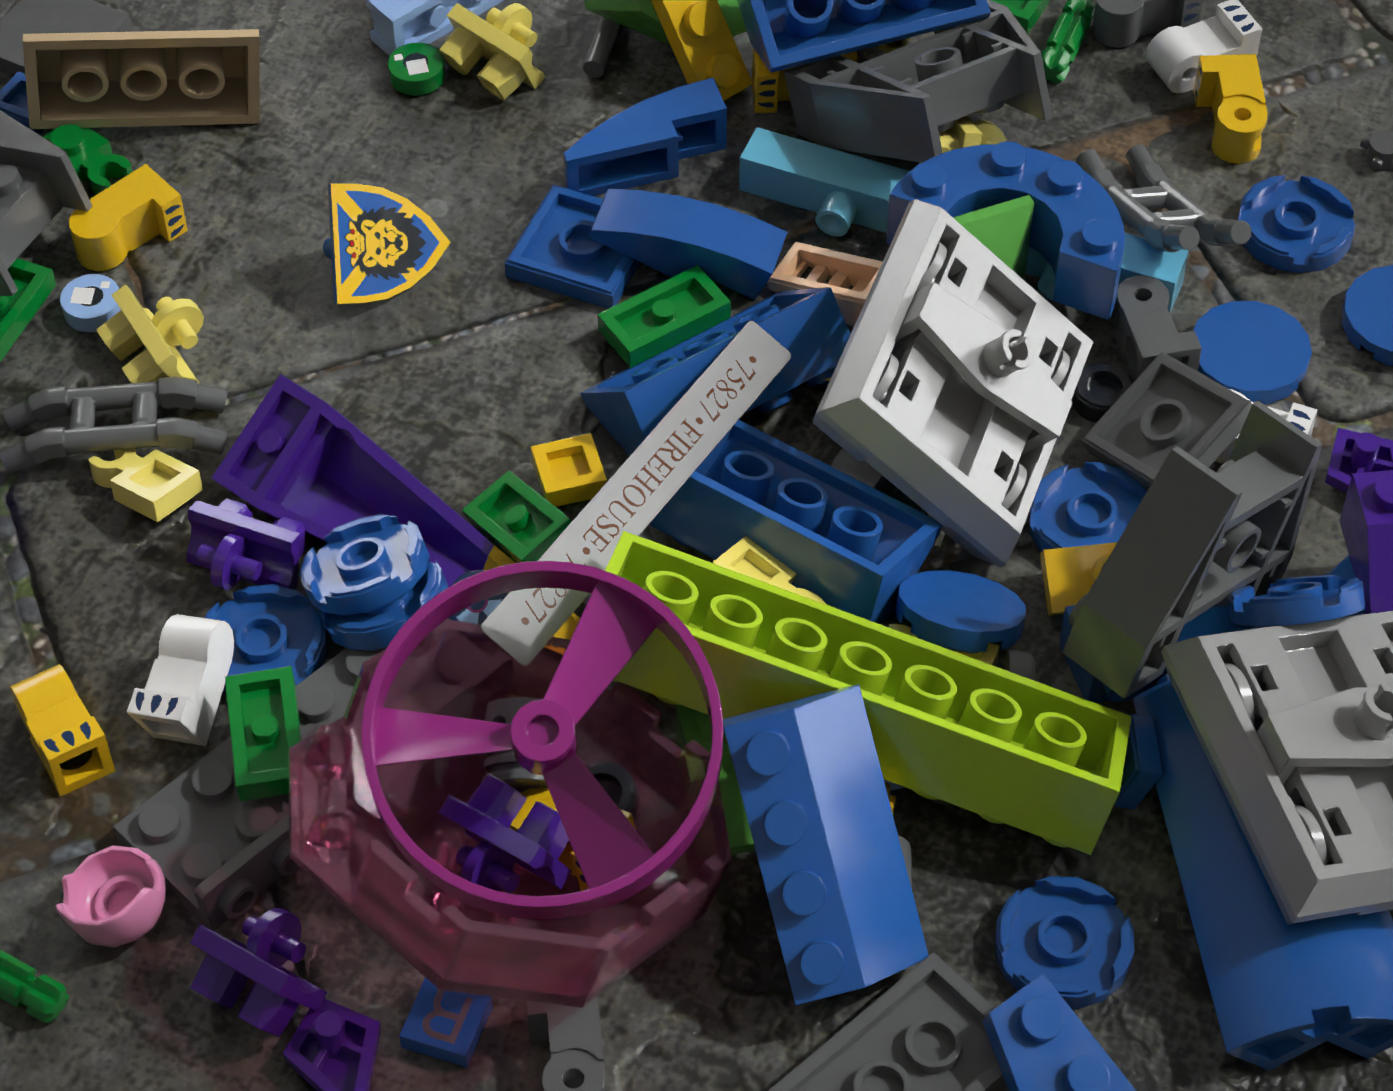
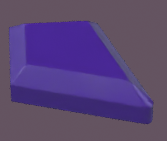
M1338 428L1325 483L1347 494L1352 473L1393 470V440L1377 437L1372 433H1359Z
M324 998L318 1011L308 1010L283 1052L284 1061L317 1091H369L381 1034L380 1021Z

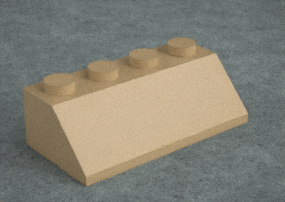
M259 29L22 34L30 129H56L66 124L77 125L80 128L260 123Z

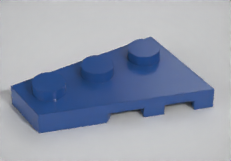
M1043 973L991 1011L982 1020L1009 1091H1136Z

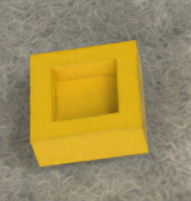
M591 433L531 446L532 464L542 495L555 507L593 499L607 483V478Z

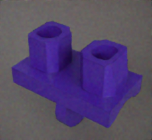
M227 498L218 506L197 500L188 509L191 537L186 553V562L210 569V579L214 587L230 590L239 579L256 585L274 584L290 589L297 587L299 559L304 552L305 526L302 522L283 516L281 519L274 521L273 524L252 518L253 513L247 508L246 504Z
M488 774L467 804L449 795L438 813L464 828L466 835L479 842L475 848L464 845L458 850L456 862L463 866L461 877L474 884L495 891H501L502 889L507 893H512L520 884V875L513 871L514 863L559 889L563 887L572 873L569 868L558 860L569 841L558 812L536 801L518 831H513L509 827L527 799L505 782Z
M274 908L267 911L260 918L256 916L248 917L242 926L243 934L248 936L247 945L235 939L229 940L201 924L190 942L207 953L190 988L204 997L232 1009L248 978L254 980L255 983L242 1005L238 1017L256 1028L280 1037L299 1004L318 1011L328 993L282 966L288 960L293 963L299 962L306 953V945L300 942L302 929L300 920L286 909Z

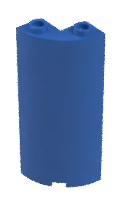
M1169 674L1163 675L1157 681L1156 686L1133 697V702L1137 715L1154 717L1163 773L1155 784L1226 1052L1270 1071L1325 1041L1367 1059L1392 1047L1393 920L1390 911L1364 915L1352 913L1287 924L1171 684Z

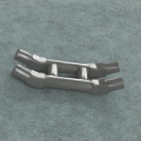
M1143 144L1131 147L1126 153V159L1136 175L1135 181L1139 188L1123 190V186L1115 180L1111 171L1105 168L1094 149L1085 150L1076 158V163L1083 171L1093 177L1110 195L1120 213L1121 219L1143 235L1145 242L1157 251L1177 252L1179 250H1192L1197 247L1199 239L1210 246L1226 247L1231 244H1244L1251 237V227L1246 221L1223 219L1217 214H1211L1174 186L1173 181L1165 175L1161 166L1155 163L1147 147ZM1163 208H1166L1167 210H1169V211L1156 212V213H1152L1151 211H1149V210H1156V209H1163Z
M182 377L159 378V381L70 389L67 386L49 387L30 395L28 400L5 409V421L12 431H17L38 421L44 423L56 417L70 416L69 429H65V427H52L28 435L24 441L1 450V462L5 469L12 473L34 463L41 464L53 458L67 457V454L160 446V449L177 448L186 451L195 449L221 455L226 443L227 432L225 430L197 425L196 421L178 417L157 419V406L161 405L162 408L178 407L188 410L196 408L222 414L226 404L227 390L200 385L196 380ZM132 408V424L94 427L95 411Z

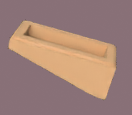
M795 242L775 268L767 285L769 290L776 293L831 287L846 324L854 327L883 262ZM808 266L813 268L806 279L800 278ZM831 276V280L828 284H825V281Z

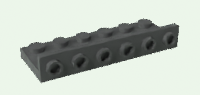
M446 619L415 647L403 663L392 682L383 707L478 720L485 715L486 705L489 702L510 698L512 692L516 690L513 657L502 647L489 654L451 620ZM387 647L372 651L349 650L345 648L296 686L308 791L240 802L235 783L230 736L113 826L116 839L123 847L138 848L158 862L165 878L166 889L204 926L214 931L229 918L235 919L245 914L254 905L259 894L282 876H290L300 870L308 861L313 851L333 835L343 834L350 830L358 822L363 811L374 803L365 774L361 728L369 685ZM426 761L378 766L383 794H391L401 789L409 781L413 772Z

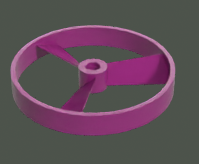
M558 561L520 562L479 572L455 583L419 608L389 643L376 667L364 704L361 728L365 774L376 809L388 834L413 867L431 883L471 906L495 914L526 919L568 918L595 912L635 895L664 874L689 847L709 813L721 771L724 732L722 706L711 667L700 645L682 621L660 600L635 583L595 567ZM560 588L591 593L544 699L531 701L521 707L513 717L512 724L383 707L392 682L415 647L432 630L462 609L486 598L523 589ZM657 628L679 650L700 685L711 725L712 748L707 774L692 810L678 831L654 854L576 754L575 726ZM513 750L514 757L522 768L532 774L544 777L589 889L553 896L515 895L474 884L453 874L429 857L403 830L383 794L378 766Z

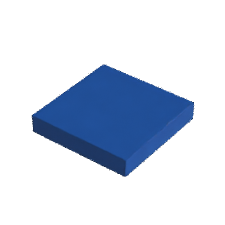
M553 184L507 258L505 274L507 278L609 309L617 305L641 262L588 237L603 199Z

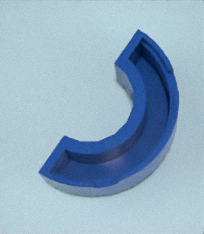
M1011 141L969 146L939 154L917 165L891 191L889 195L886 244L889 245L894 238L909 202L914 199L941 207L950 216L956 217L1029 195L1034 202L1029 247L1038 251L1052 266L1055 276L1053 301L1107 320L1110 319L1116 302L1124 254V226L1120 213L1110 195L1093 177L1083 171L1077 163L1064 160L1044 151L1023 147Z

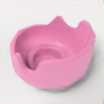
M112 845L88 855L72 874L62 877L63 903L56 904L55 907L65 923L86 942L92 945L115 948L141 939L155 926L165 902V878L158 862L140 849Z

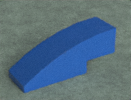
M710 78L680 86L645 99L612 116L585 134L563 153L565 188L596 196L605 194L608 189H628L679 177L680 159L727 149V108L714 79Z
M608 189L588 237L670 277H674L698 265L710 279L756 300L774 272L787 231L752 216L716 204L683 196L643 190Z

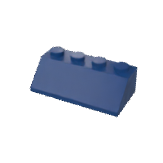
M737 0L750 43L771 73L989 18L991 14L987 0Z
M831 287L781 291L642 363L598 383L580 394L585 405L630 457L749 321L757 323L791 353V359L744 413L756 407L759 412H765L787 403L793 398L790 390L806 381L809 386L824 383L825 379L833 375L851 334Z
M740 420L732 426L649 523L650 526L671 536L677 543L692 547L714 560L747 536L797 573L791 583L794 587L803 588L817 594L831 607L878 624H882L895 612L899 585L910 575L917 574L942 528V525L934 518Z
M859 684L723 719L726 738L795 1005L865 988L926 959L929 954Z

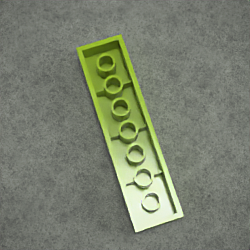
M623 531L605 571L635 583L655 596L688 628L700 645L711 667L718 687L723 719L859 684L883 779L912 789L924 798L942 800L975 812L989 822L1005 823L1035 834L1052 845L1070 847L1089 855L1092 854L1120 793L1132 716ZM657 628L613 680L651 693L665 703L683 705L708 714L700 685L690 666L673 643Z

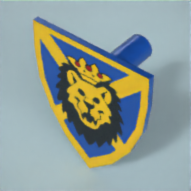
M328 184L331 236L324 241L323 251L329 259H332L334 304H359L389 299L411 288L433 269L451 243L432 218L407 198L382 187L363 184Z

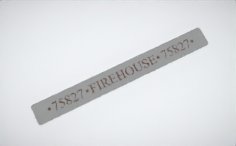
M749 321L538 561L571 562L605 571L623 531L637 536L643 532L791 359V353L757 323ZM533 588L512 591L482 623L481 629L520 664L528 665L589 593L560 588Z

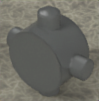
M1379 130L1374 132L1370 138L1364 136L1360 147L1367 149L1366 161L1376 170H1392L1393 131Z

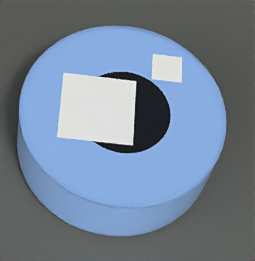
M99 274L83 275L70 281L64 287L60 296V303L66 322L78 331L97 332V328L121 310L112 297V294L119 289L116 282L107 276Z

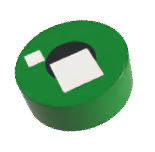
M417 42L402 45L394 50L388 59L390 82L397 91L412 96L425 95L438 89L444 82L445 68L443 55L436 47L430 44Z

